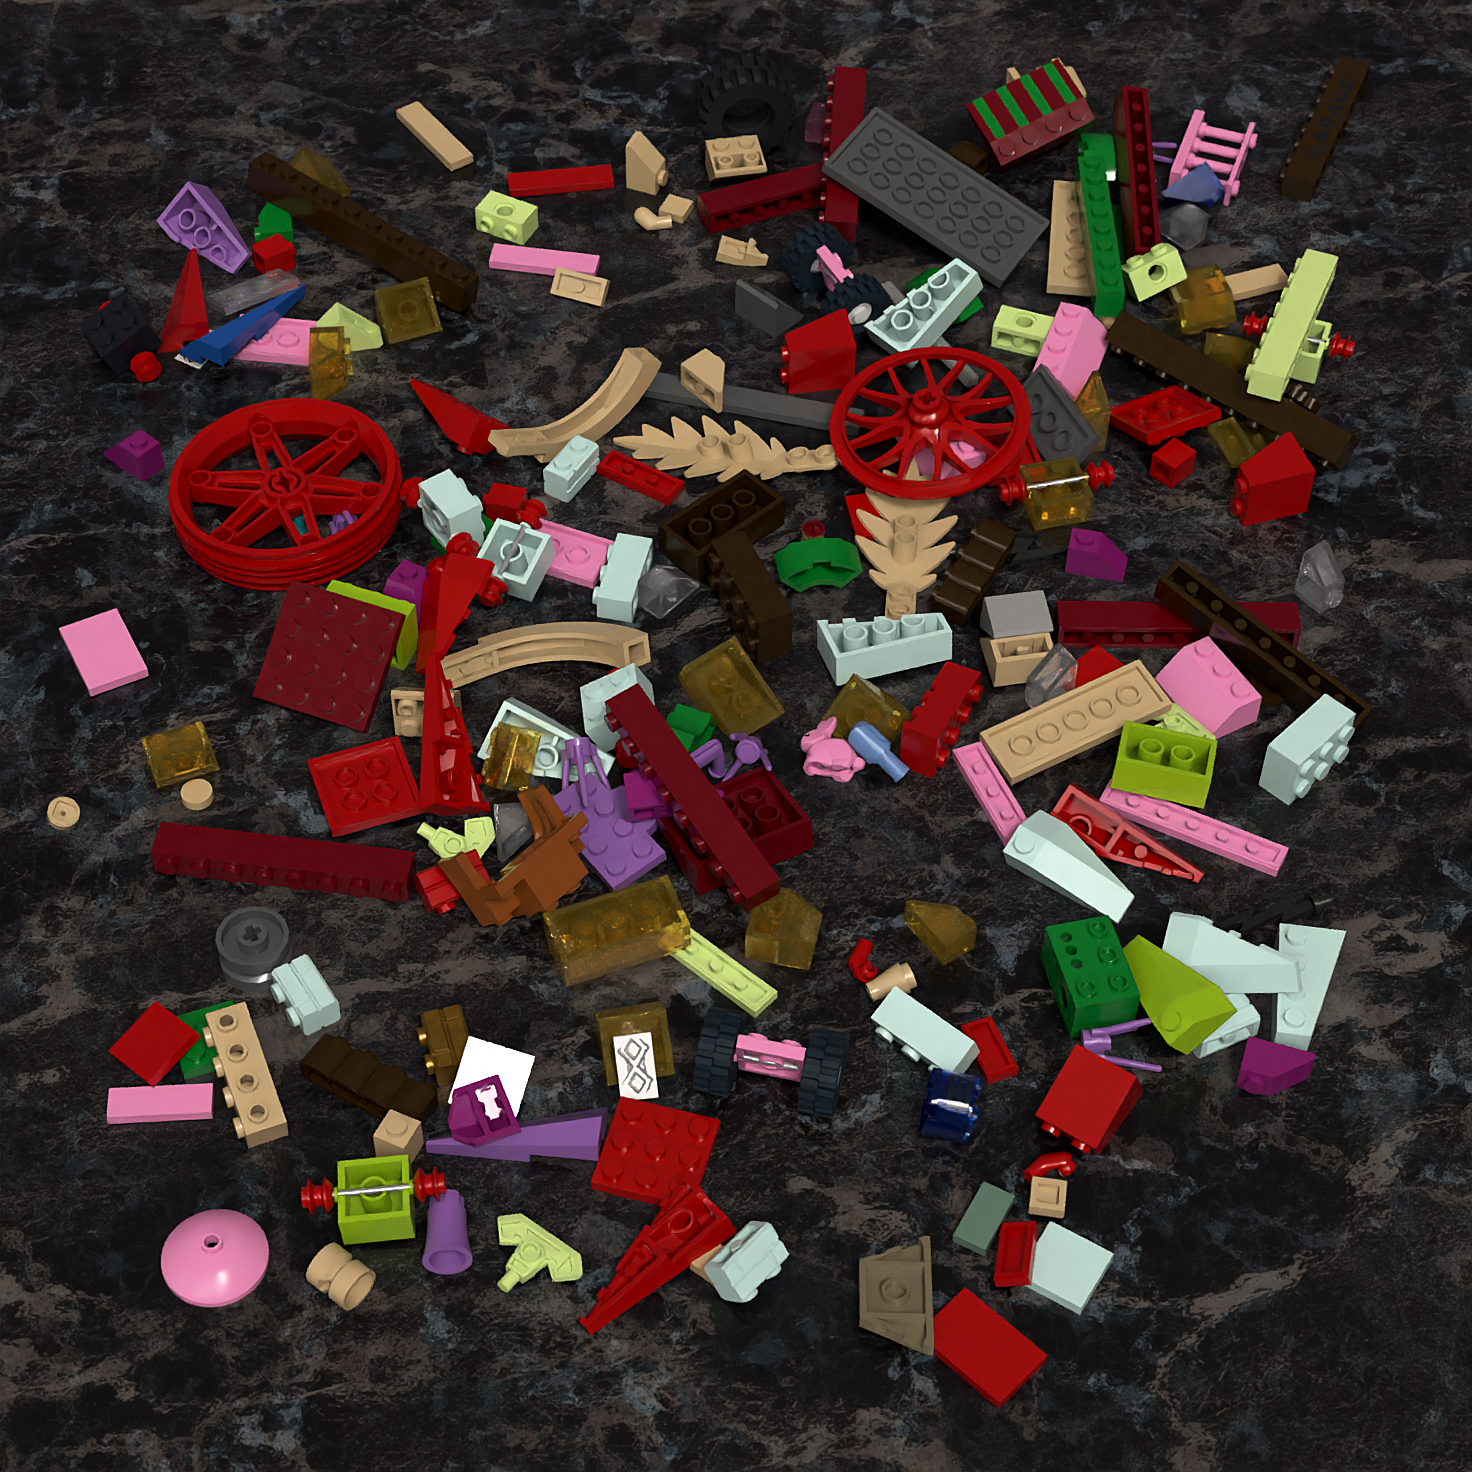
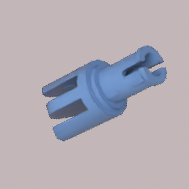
M859 721L853 725L848 737L851 747L869 765L877 763L895 782H898L908 772L909 767L890 751L891 742L867 721Z

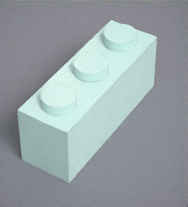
M618 533L615 543L609 545L607 551L608 564L602 565L600 572L601 584L600 587L595 586L592 603L597 604V617L632 623L653 560L652 538Z
M894 986L870 1017L877 1027L875 1033L890 1044L893 1040L903 1046L901 1051L915 1062H918L919 1059L930 1065L927 1068L928 1071L941 1081H944L946 1077L950 1079V1074L962 1076L980 1053L979 1048L972 1039L896 986Z

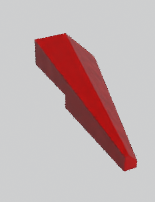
M193 248L187 254L160 335L163 343L157 347V353L179 351L184 348V341L197 340L209 333L196 248Z
M433 651L426 655L419 811L439 816L491 811L489 802H484L479 787L483 783L481 775H475L470 755L474 752L460 707H454L450 690L453 688L451 679L446 680L440 662L444 659L443 653Z
M1074 782L1068 786L1053 811L1049 814L1068 824L1097 856L1160 871L1167 875L1186 878L1197 883L1205 873Z
M685 1172L678 1177L679 1185L670 1198L664 1197L660 1203L661 1211L652 1224L644 1226L616 1266L617 1274L607 1289L602 1287L598 1292V1302L589 1315L580 1318L579 1322L590 1335L689 1267L693 1261L737 1233L728 1216L706 1196L703 1189Z

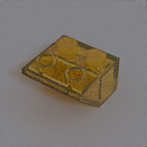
M202 721L140 738L154 786L157 788L220 770Z
M780 887L778 895L752 909L745 935V959L810 970L823 914L792 889Z

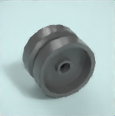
M249 906L231 913L224 918L217 928L215 942L224 978L234 988L245 992L270 990V985L274 984L272 977L273 969L286 963L290 964L294 960L290 932L286 920L277 911L266 907Z

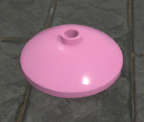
M228 1209L203 1211L181 1222L168 1236L161 1254L163 1277L169 1289L187 1303L201 1307L225 1306L244 1298L261 1282L269 1265V1245L262 1228L249 1216ZM211 1243H218L215 1247H207Z

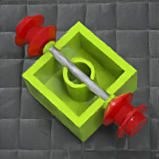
M409 1154L338 1161V1187L333 1188V1184L327 1177H324L321 1185L315 1186L312 1180L308 1179L307 1186L301 1187L303 1208H309L310 1214L313 1215L316 1207L322 1206L327 1213H330L334 1202H338V1225L344 1245L415 1238L414 1191L416 1198L422 1204L425 1202L426 1196L434 1195L436 1200L440 1202V1194L447 1193L445 1172L438 1173L437 1166L434 1167L432 1174H424L423 1170L418 1168L415 1175H413Z

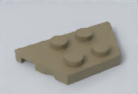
M930 1236L920 1237L918 1244L906 1249H902L898 1245L887 1249L883 1254H874L860 1259L859 1326L925 1355L933 1356L934 1328Z

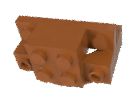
M544 784L524 789L517 794L532 826L534 842L500 871L503 877L498 882H495L494 879L486 882L475 870L464 852L448 858L443 857L437 862L482 927L492 924L501 926L511 918L523 915L529 918L541 911L543 914L551 912L560 904L558 899L564 894L568 895L581 886L580 880L589 873L578 857V854L586 848L579 836L581 835L580 829L589 822L582 811L565 816Z

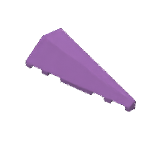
M608 1107L519 1122L520 1133L477 1148L454 1140L452 1135L431 1138L426 1141L427 1153L530 1162L531 1155L599 1161Z

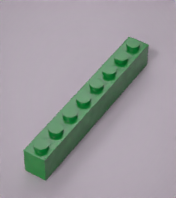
M1077 157L1074 184L1094 317H1117L1123 309L1125 287L1104 157Z

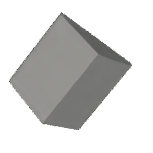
M1038 590L984 597L980 627L994 639L1053 631V623L1044 591Z

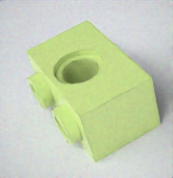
M492 190L475 208L477 230L520 245H524L538 228L537 206Z
M1169 243L1157 244L1151 248L1150 252L1142 256H1133L1126 261V264L1121 266L1122 275L1129 294L1139 302L1188 278L1178 250ZM1156 265L1155 272L1149 275L1150 268Z
M1002 305L993 325L991 347L1038 358L1055 317Z

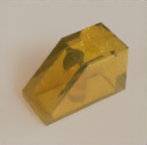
M912 899L905 903L904 923L943 966L975 948L976 924L970 916H965L957 906Z

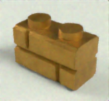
M458 1004L444 1007L442 1010L436 1009L423 1012L421 1015L422 1027L416 1028L420 1047L427 1046L429 1054L424 1055L428 1075L435 1074L437 1085L439 1086L454 1083L469 1037L462 1009Z

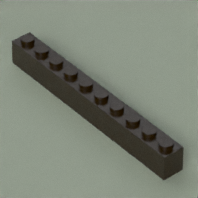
M264 152L249 163L247 189L459 314L476 301L479 275L268 152Z
M1123 310L1120 311L1104 338L1112 344L1110 350L1122 357H1125L1128 353L1134 357L1132 362L1144 369H1147L1150 365L1156 369L1154 374L1168 382L1172 377L1179 381L1178 387L1190 393L1193 390L1201 393L1200 398L1213 405L1216 402L1223 405L1222 411L1236 419L1239 415L1247 418V425L1259 432L1262 427L1270 431L1269 437L1276 440L1283 434L1291 432L1305 455L1308 456L1311 453L1318 457L1316 462L1329 470L1333 466L1343 470L1360 442L1350 432L1283 396L1279 402L1247 393L1249 381L1245 380L1244 375Z

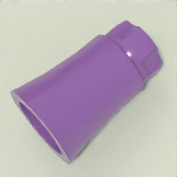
M447 1189L446 1194H440V1202L436 1200L434 1195L430 1197L429 1209L427 1211L426 1244L422 1263L426 1269L437 1274L448 1275L462 1272L473 1261L468 1240L466 1209L464 1207V1198L459 1195V1192Z

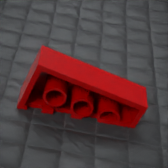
M946 661L933 680L931 691L927 690L923 695L921 706H916L912 711L911 717L913 718L911 722L906 720L902 726L900 760L909 767L910 771L934 779L939 767L945 768L950 755L949 748L957 745L961 735L960 727L962 724H968L972 714L973 703L978 704L983 694L984 686L980 685L981 672Z

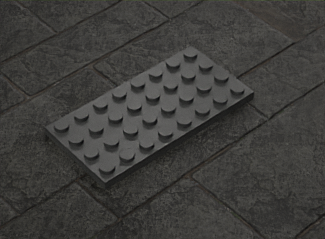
M876 106L829 157L821 169L822 172L952 258H958L975 270L978 275L998 288L1002 286L1051 223V221Z

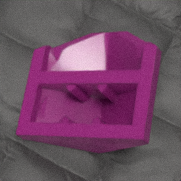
M498 1074L453 1090L452 1104L447 1123L454 1140L477 1148L521 1132Z

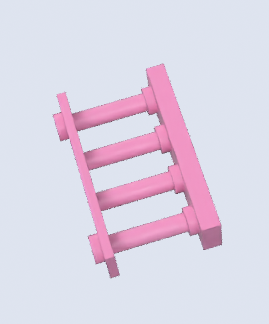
M1195 109L1171 168L1167 192L1177 194L1181 184H1195L1225 191L1223 205L1228 206L1231 197H1236L1240 186L1238 178L1249 149L1254 150L1258 134H1254L1255 123L1250 122L1246 134L1207 126L1206 122H1203L1205 111ZM1208 136L1242 145L1239 150L1201 141V138ZM1198 151L1235 159L1236 161L1234 165L1195 157L1194 153L1198 154ZM1195 167L1230 175L1228 181L1190 173L1189 169Z

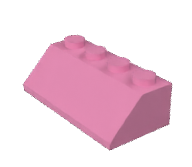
M1061 302L1033 369L1034 372L1040 364L1047 366L1081 411L1084 410L1109 342L1104 339L1108 333L1107 329L1094 317L1088 308Z

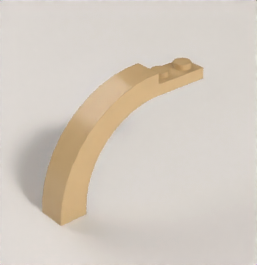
M625 348L607 380L591 398L575 411L556 422L541 427L491 430L487 440L496 447V451L505 457L533 455L540 463L551 462L574 435H579L595 442L616 426L643 396L662 363L645 348Z
M555 622L509 629L479 638L478 645L445 656L440 662L446 680L451 679L452 689L506 669L538 662L560 660L591 661L621 669L632 663H635L637 667L651 662L648 633L609 623Z

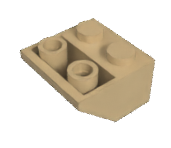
M757 135L706 140L705 166L710 182L757 177L767 172V166Z
M1049 632L995 639L992 636L980 638V644L994 687L1053 679L1057 654Z
M397 687L391 690L395 735L422 737L425 688ZM450 690L454 707H460L462 712L460 690Z

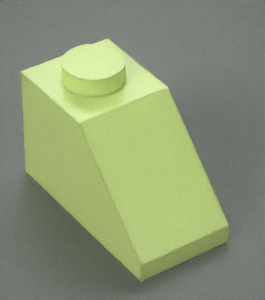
M338 302L316 322L318 339L321 344L340 353L380 348L383 345L379 325Z

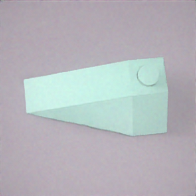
M511 697L504 700L477 756L505 771H517L536 776L562 779L563 757L561 750L566 749L564 741L581 736L540 711ZM596 746L599 760L607 776L616 757ZM590 757V763L584 764L585 775L591 771L601 782ZM570 760L569 781L575 782L579 779L577 765L572 766Z
M1038 810L1018 826L1003 850L1006 862L1011 867L1101 916L1109 915L1111 921L1117 925L1135 898L1068 824L1042 810Z
M1173 912L1170 915L1162 950L1218 985L1224 993H1300L1303 989L1298 960L1264 944L1255 946L1240 939L1241 934L1232 929L1227 933L1212 926L1213 921L1206 917Z

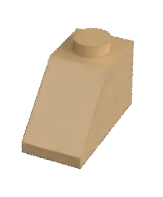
M635 131L626 145V188L656 195L661 186H665L668 179V171L665 170V158L640 131Z
M705 348L681 363V385L714 411L720 413L723 410L725 362Z

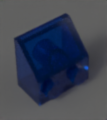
M1205 161L1161 193L1162 198L1166 202L1203 207L1207 204L1211 207L1222 199L1223 195L1221 193L1224 192V186L1207 161Z

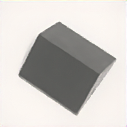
M737 280L735 313L772 337L777 338L803 318L804 315L766 290L743 280Z

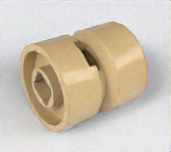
M334 1242L328 1244L317 1253L307 1269L306 1279L321 1292L328 1293L329 1298L343 1309L351 1310L359 1305L370 1292L375 1281V1272L359 1260L351 1261L352 1255Z

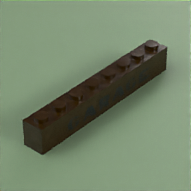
M1341 56L1338 64H1333L1329 79H1326L1324 82L1322 94H1318L1315 108H1312L1310 111L1308 123H1304L1301 136L1295 142L1293 153L1290 152L1286 168H1282L1278 183L1282 184L1280 195L1311 203L1367 84L1371 63Z
M1177 559L1159 578L1153 596L1205 636H1209L1213 642L1304 712L1326 693L1356 713L1352 726L1355 728V731L1348 743L1366 724L1373 710L1371 705L1182 561Z

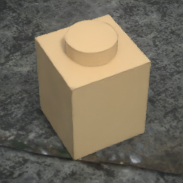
M390 1109L373 1135L376 1157L409 1154L410 1163L412 1164L424 1144L421 1121Z

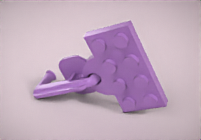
M712 739L690 754L700 769L711 762L708 773L713 778L720 779L726 775L724 753L719 740ZM590 771L585 775L589 806L587 808L583 806L579 779L553 796V799L565 816L581 811L584 813L589 822L580 829L581 835L579 838L586 848L579 855L614 894H617L667 858L665 851L651 837L658 827L656 819L629 822L625 785L609 791Z

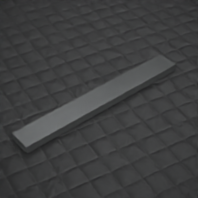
M657 372L642 396L712 409L682 386L681 376ZM724 384L722 411L830 431V418L835 404ZM850 407L848 412L864 416L865 410ZM846 421V434L858 436L861 426Z

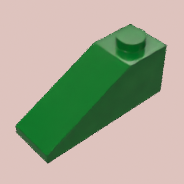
M268 201L259 214V227H254L256 243L280 233L286 241H290L294 246L292 215Z

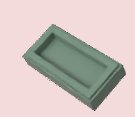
M983 1181L953 1234L952 1241L985 1256L1001 1227V1223L1004 1222L1014 1204L1015 1195Z

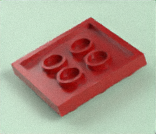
M1176 385L1102 410L1105 422L1146 445H1157L1163 439L1172 436H1182L1188 430L1207 427L1211 422L1221 419L1219 407Z
M398 736L307 760L308 770L332 838L425 813L419 811L420 792Z
M621 1096L591 1179V1189L660 1206L664 1197L670 1198L679 1185L677 1179L683 1172L701 1187L720 1130V1120Z

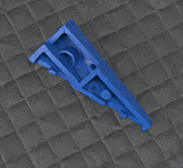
M301 284L180 349V355L200 364H203L208 359L223 366L250 339L258 341L306 294L305 285Z

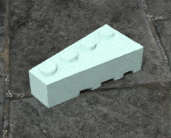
M1279 923L1273 949L1299 961L1303 989L1300 993H1272L1271 1042L1304 1051L1308 1050L1346 931Z

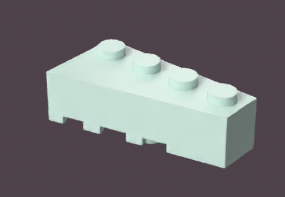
M956 258L928 278V282L918 290L914 288L906 294L907 298L896 306L891 305L883 311L884 314L874 322L873 320L869 321L864 327L870 339L891 355L910 349L931 347L982 290L983 285L980 277L975 270ZM918 361L905 363V365L912 369Z
M942 612L902 615L901 620H892L886 618V616L874 617L872 622H856L855 618L843 619V623L828 624V620H817V648L836 686L952 659V630Z

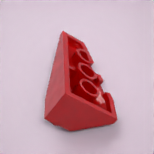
M413 378L410 381L411 386L446 436L458 444V450L472 456L474 451L486 455L496 449L487 440L491 430L514 429L502 421L481 413L480 410L458 401L457 398L432 385Z
M450 552L439 558L435 557L426 568L428 573L422 588L416 673L419 675L425 673L427 654L437 651L443 653L445 657L456 638V634L453 632L454 629L461 624L463 619L467 620L472 611L467 607L475 594L477 596L482 595L495 567V563L486 559Z

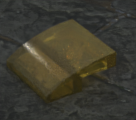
M1234 417L1207 426V430L1231 468H1239L1245 461L1274 442L1275 440L1269 437L1270 431L1262 427L1259 432L1247 425V420L1237 423Z

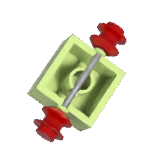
M1254 311L1251 316L1246 315L1242 327V332L1246 333V339L1251 334L1257 335L1258 341H1261L1263 333H1266L1269 322L1267 314L1262 319L1256 318ZM1316 320L1291 378L1315 384L1327 348L1330 359H1333L1335 355L1342 356V361L1345 362L1346 357H1352L1356 343L1351 341L1352 335L1347 339L1340 338V333L1337 332L1330 341L1329 336L1332 323Z

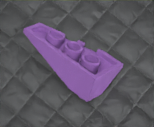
M188 181L156 220L172 240L185 245L190 250L196 248L198 254L236 275L252 255L225 208L207 186Z

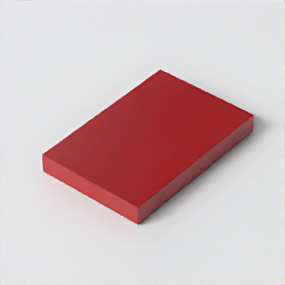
M966 1287L933 1317V1354L998 1409L1047 1362L1048 1355Z

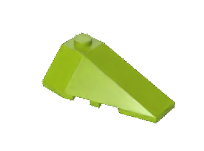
M1138 935L1123 948L1141 994L1140 1002L1169 1046L1188 1055L1238 1012L1218 985L1142 936Z

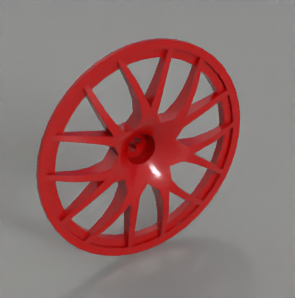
M915 348L887 356L862 370L846 385L832 409L830 438L834 453L842 467L854 479L866 487L884 495L901 499H945L973 491L989 483L1011 466L1021 453L1029 436L1031 409L1027 394L1021 383L999 362L980 353L961 348ZM946 359L958 361L936 385L927 360ZM920 360L928 388H923L915 394H909L901 386L893 368ZM967 363L988 372L969 392L958 397L947 396L948 391ZM888 371L896 395L877 392L864 387L874 378ZM994 377L1009 393V396L979 399ZM858 395L897 412L892 416L866 417L848 411ZM1012 404L1014 406V421L987 424L965 419L966 416ZM846 421L871 429L872 431L848 441L845 431ZM1010 432L1000 449L983 438ZM893 437H902L891 450L868 463H865L854 452L855 449ZM950 440L964 441L992 457L972 469L954 453L949 445ZM926 447L934 455L932 480H906V474L915 454ZM901 460L897 478L878 471V469ZM946 461L962 474L941 479L943 462Z

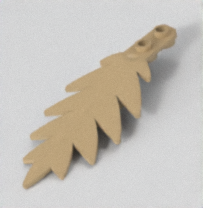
M706 415L702 416L704 438L691 426L675 416L671 417L674 438L647 424L642 425L643 436L613 438L614 444L636 450L632 453L634 459L663 458L655 465L657 470L675 469L692 465L684 472L686 478L724 471L717 477L719 482L727 481L745 468L753 475L760 474L762 480L777 477L783 472L800 473L810 470H832L840 463L832 445H823L816 450H808L806 447H795L786 452L783 445L776 438L772 437L770 438V449L754 431L740 421H734L736 433L730 436L720 425Z
M913 458L905 479L931 481L933 473L919 476L918 466ZM883 470L884 474L897 478L898 474ZM866 487L865 493L869 501L883 519L857 509L856 516L878 543L860 535L855 536V542L868 561L878 570L870 569V578L882 589L887 590L886 618L901 620L902 615L915 614L916 593L926 589L936 581L937 575L929 573L941 564L955 547L954 541L934 547L931 546L951 530L957 523L958 517L954 515L930 522L945 508L951 497L936 500H909L890 497Z

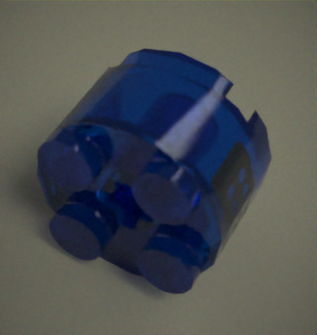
M933 1067L927 1083L929 1090L926 1098L923 1099L921 1109L920 1134L968 1144L971 1127H975L978 1118L979 1107L974 1106V1101L980 1095L982 1078Z

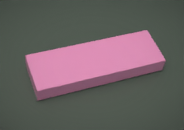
M213 1083L155 1086L154 1088L151 1086L109 1088L108 1124L213 1119Z

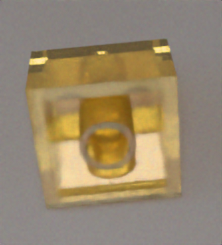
M344 326L310 327L309 373L314 399L330 401L349 387V375H354L353 358L347 357V355H351L350 337L345 338Z
M661 1001L594 1012L598 1043L608 1086L619 1084L613 1037L651 1032L656 1077L675 1074L666 1008Z

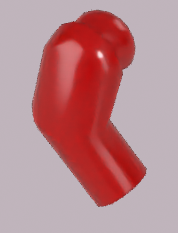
M862 938L858 940L850 955L848 966L858 981L868 983L877 975V967L874 966L872 968V962L867 961L873 949V944L869 940Z
M1066 1151L1046 1153L1040 1155L1023 1171V1176L1030 1184L1032 1176L1043 1177L1054 1169H1058L1061 1176H1067L1076 1169V1163L1071 1159L1072 1155Z

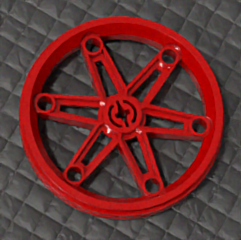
M284 398L264 401L240 408L212 422L193 437L182 450L174 464L170 477L168 501L175 532L181 545L193 561L203 570L224 582L256 590L282 591L288 590L291 579L311 586L323 584L353 571L372 558L389 540L399 521L403 500L399 497V490L403 484V477L395 448L386 433L368 416L337 402L314 398ZM294 439L324 440L292 460L281 442ZM250 449H254L260 469L215 471L228 460ZM274 451L282 467L270 471L266 454ZM362 452L378 468L381 475V484L337 478L336 475ZM331 455H333L329 460H327L323 465H321V466H320L317 470H315L312 474L307 475V474L310 473L312 470H314L317 466H319L322 462H324L326 459H328ZM193 501L237 507V509L219 527L215 528L211 535H208L193 516ZM266 510V511H265L264 513H262L259 517H257V518H256L255 520H253L250 524H248L245 528H243L240 532H238L242 527H244L248 522H250V521H251L255 516H257L261 511ZM345 510L349 511L350 514H363L346 528L324 539H321L314 516L342 514ZM301 514L304 515L309 532L300 535L291 519ZM279 525L282 526L293 547L281 549L246 548Z

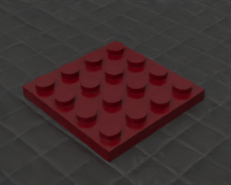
M291 579L253 697L368 733L406 615Z

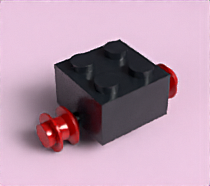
M125 291L115 299L102 304L94 315L81 324L101 358L118 376L129 368L140 382L153 381L160 375L162 370L161 364L151 351L161 345L163 341L143 310Z

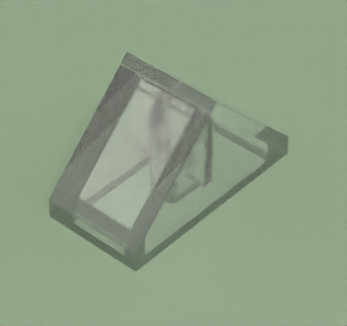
M521 802L493 805L498 860L502 863L533 835L532 826Z

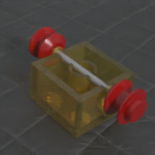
M1072 456L1021 465L1019 467V475L1015 476L1014 482H1009L1006 477H1003L1002 484L998 485V494L1000 500L1005 501L1007 506H1011L1013 499H1017L1020 504H1023L1036 531L1090 521L1094 498L1091 489L1096 491L1099 484H1103L1106 489L1110 488L1115 475L1112 465H1108L1105 460H1101L1099 467H1096L1093 462H1089L1085 472H1082L1076 457Z

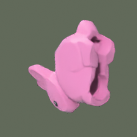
M832 716L827 721H821L817 729L809 731L801 739L800 748L803 752L807 753L803 769L810 776L814 774L832 777L835 781L847 783L855 772L864 769L866 762L857 756L855 750L846 739L831 738L837 726V719Z

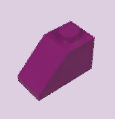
M140 429L125 436L103 452L106 458L142 482H145L164 468L160 442Z
M1073 527L1068 546L1065 573L1123 583L1128 557L1102 532Z
M1248 1036L1236 1088L1246 1090L1252 1094L1271 1096L1308 1079L1316 1054Z

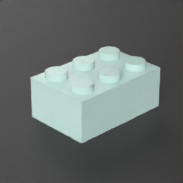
M1325 693L1268 745L1259 786L1287 805H1290L1297 797L1303 798L1317 779L1321 781L1335 762L1341 763L1349 752L1347 744L1355 731V728L1352 726L1356 713Z

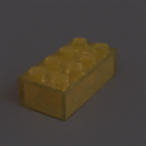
M668 875L543 913L545 937L566 987L691 947L690 923Z

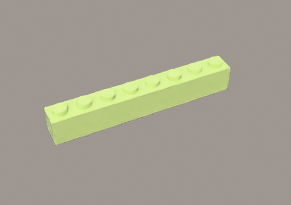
M1306 249L1303 258H1297L1294 271L1290 273L1287 287H1284L1280 302L1276 304L1273 317L1269 319L1266 333H1263L1259 348L1255 350L1252 364L1248 365L1245 380L1249 381L1247 393L1281 401L1334 280L1338 256Z

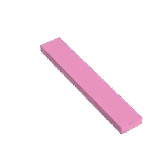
M1110 779L1099 799L1126 819L1274 877L1277 876L1288 853V847L1167 800L1110 788L1112 779Z

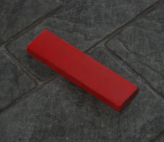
M611 164L507 174L509 195L512 198L614 188Z

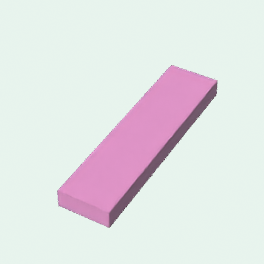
M494 243L489 259V268L555 276L556 268L561 267L596 277L600 265V255Z
M981 741L952 750L953 760L1006 847L1018 826L1027 819L1026 815Z

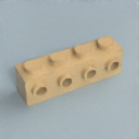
M242 1002L205 1014L207 1027L202 1028L203 1036L207 1047L214 1046L217 1057L212 1058L217 1077L224 1076L227 1087L222 1088L227 1107H235L238 1117L233 1118L232 1121L238 1139L245 1137L248 1148L287 1136V1121L246 1003Z

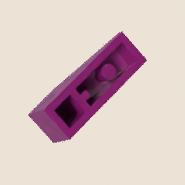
M639 769L623 774L629 822L673 816V809L669 804L664 805L660 801L655 790L657 787L651 779L647 781ZM715 789L725 802L724 791Z

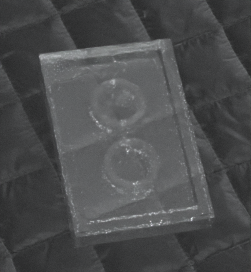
M277 268L208 295L206 300L209 307L227 316L301 287L298 277Z

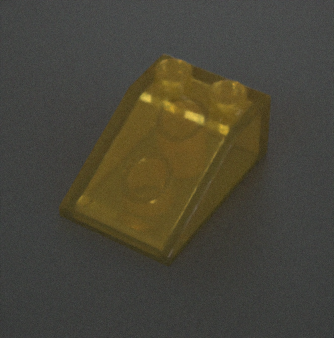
M1217 264L1185 271L1188 278L1167 288L1182 334H1198L1203 329L1210 327L1224 328L1230 323L1237 321L1232 290Z
M735 636L685 665L677 675V678L694 703L703 712L713 715L717 721V726L729 739L732 733L740 734L741 732H746L747 736L785 713V710ZM730 739L734 744L739 742L738 740Z
M499 722L498 726L493 728L490 736L492 750L490 758H486L483 764L482 776H485L483 783L506 791L521 792L527 789L542 732Z

